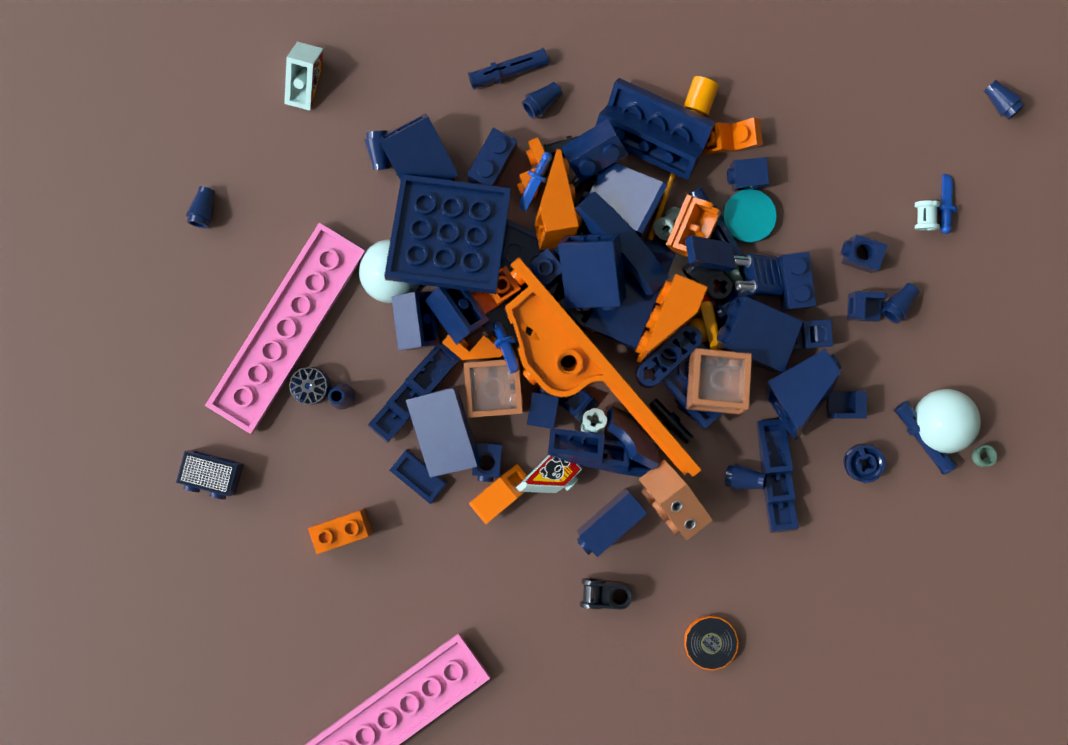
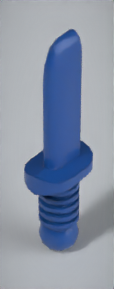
M550 152L543 153L535 172L532 170L528 172L531 179L519 203L520 209L527 212L541 182L546 184L547 178L543 175H545L544 172L546 173L545 170H547L546 168H548L549 162L553 158Z
M947 174L942 175L941 205L937 207V211L941 212V232L943 234L951 232L952 213H957V207L952 206L953 180Z
M495 321L493 329L498 339L494 342L497 349L501 348L510 373H515L519 370V363L512 348L515 340L513 336L507 335L501 321Z

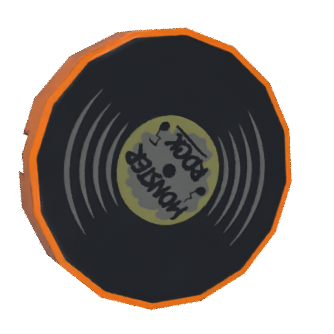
M715 615L701 616L690 623L685 631L684 648L693 664L702 669L714 671L724 668L732 662L737 653L738 638L736 631L725 619Z

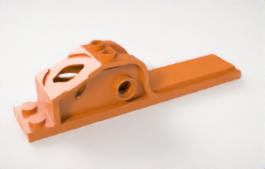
M520 258L516 259L511 264L514 270L510 274L520 285L526 283L528 287L508 303L505 308L510 324L514 325L519 341L518 351L522 365L525 368L523 374L532 385L538 383L551 395L567 397L578 393L592 382L603 381L684 476L688 472L692 477L699 473L701 469L524 262ZM527 326L533 330L531 336L526 333ZM566 355H572L576 361L573 366L564 367L560 363L561 359Z

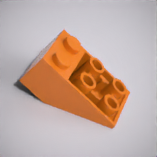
M561 149L556 151L534 224L539 250L558 248V243L565 236L577 235V229L581 226V216L575 210L573 200H575L574 186L569 184L567 175H569L567 158L563 159Z
M678 274L673 277L671 282L666 280L655 301L660 305L655 306L645 327L649 328V331L646 330L643 337L641 336L635 352L640 353L637 362L641 363L689 323L698 312L707 289L706 286Z

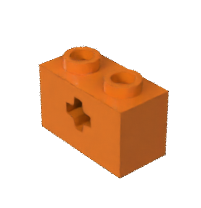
M365 508L308 528L316 555L367 538L373 534Z

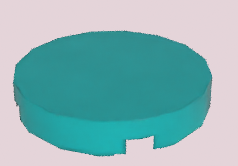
M753 189L741 190L731 196L725 204L722 213V220L736 241L747 244L758 242L767 237L775 227L777 218L775 205L770 197L761 191Z

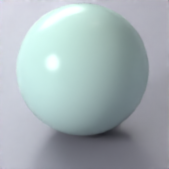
M390 239L379 241L370 246L359 264V278L363 288L372 298L384 303H392L391 297L416 292L419 284L385 280L384 274Z
M953 389L933 391L924 396L915 408L917 420L914 417L913 419L920 426L921 431L919 433L922 440L932 449L939 451V453H955L967 448L973 443L980 431L981 417L974 401L960 391Z

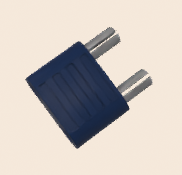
M758 254L734 256L735 265L743 266L746 281H736L735 288L737 290H745L752 295L775 297L782 295L784 285L779 261L776 256Z

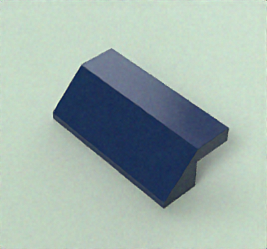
M618 78L614 82L608 105L599 113L596 125L609 119L628 153L689 180L708 144L716 122Z

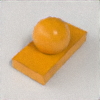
M710 301L701 302L703 318H694L689 321L687 326H694L699 329L702 334V344L709 340L711 350L722 351L716 348L719 330L713 304Z

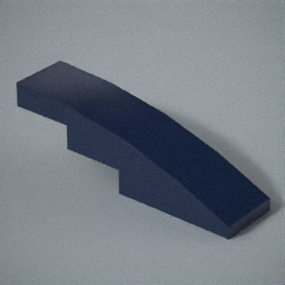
M591 192L575 208L591 234L620 233L624 273H632L646 295L654 294L669 278L638 234L599 194Z
M440 341V345L435 346L405 379L400 388L386 402V405L369 422L368 427L385 442L389 443L411 418L406 400L433 392L460 358Z
M780 419L757 421L761 472L767 474L764 496L770 533L796 531L799 528L794 504L796 496L786 428Z
M550 428L549 456L598 470L642 477L651 470V468L630 459L629 452L622 441L604 439L605 434Z

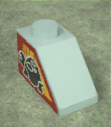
M297 42L286 59L284 104L311 110L322 73L323 48Z
M548 455L516 489L519 492L557 493L563 488L568 491L579 480L576 475L582 469L578 464Z

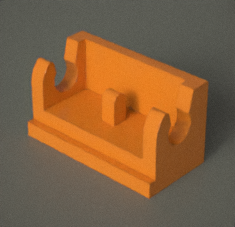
M691 195L686 196L666 243L673 253L688 257L685 239L691 235L710 239L721 214L719 209L712 207L713 203L692 197Z

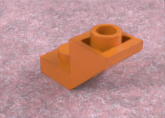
M750 118L733 124L715 123L702 155L737 152L763 145L760 118Z
M537 137L528 141L529 150L525 151L531 166L539 165L540 159H542V155L545 153ZM529 171L519 175L521 183L517 184L521 196L531 179V176L528 175ZM541 182L531 204L536 201L543 182Z
M505 266L499 271L496 294L470 291V293L486 315L520 291L521 288Z
M448 335L442 342L463 361L503 357L501 348L497 349L494 342L497 339L493 336L488 339L483 335L470 352L467 350L469 344L465 340L456 345L450 335Z
M516 464L473 499L469 505L482 521L487 524L524 493L519 492L516 487L527 475Z

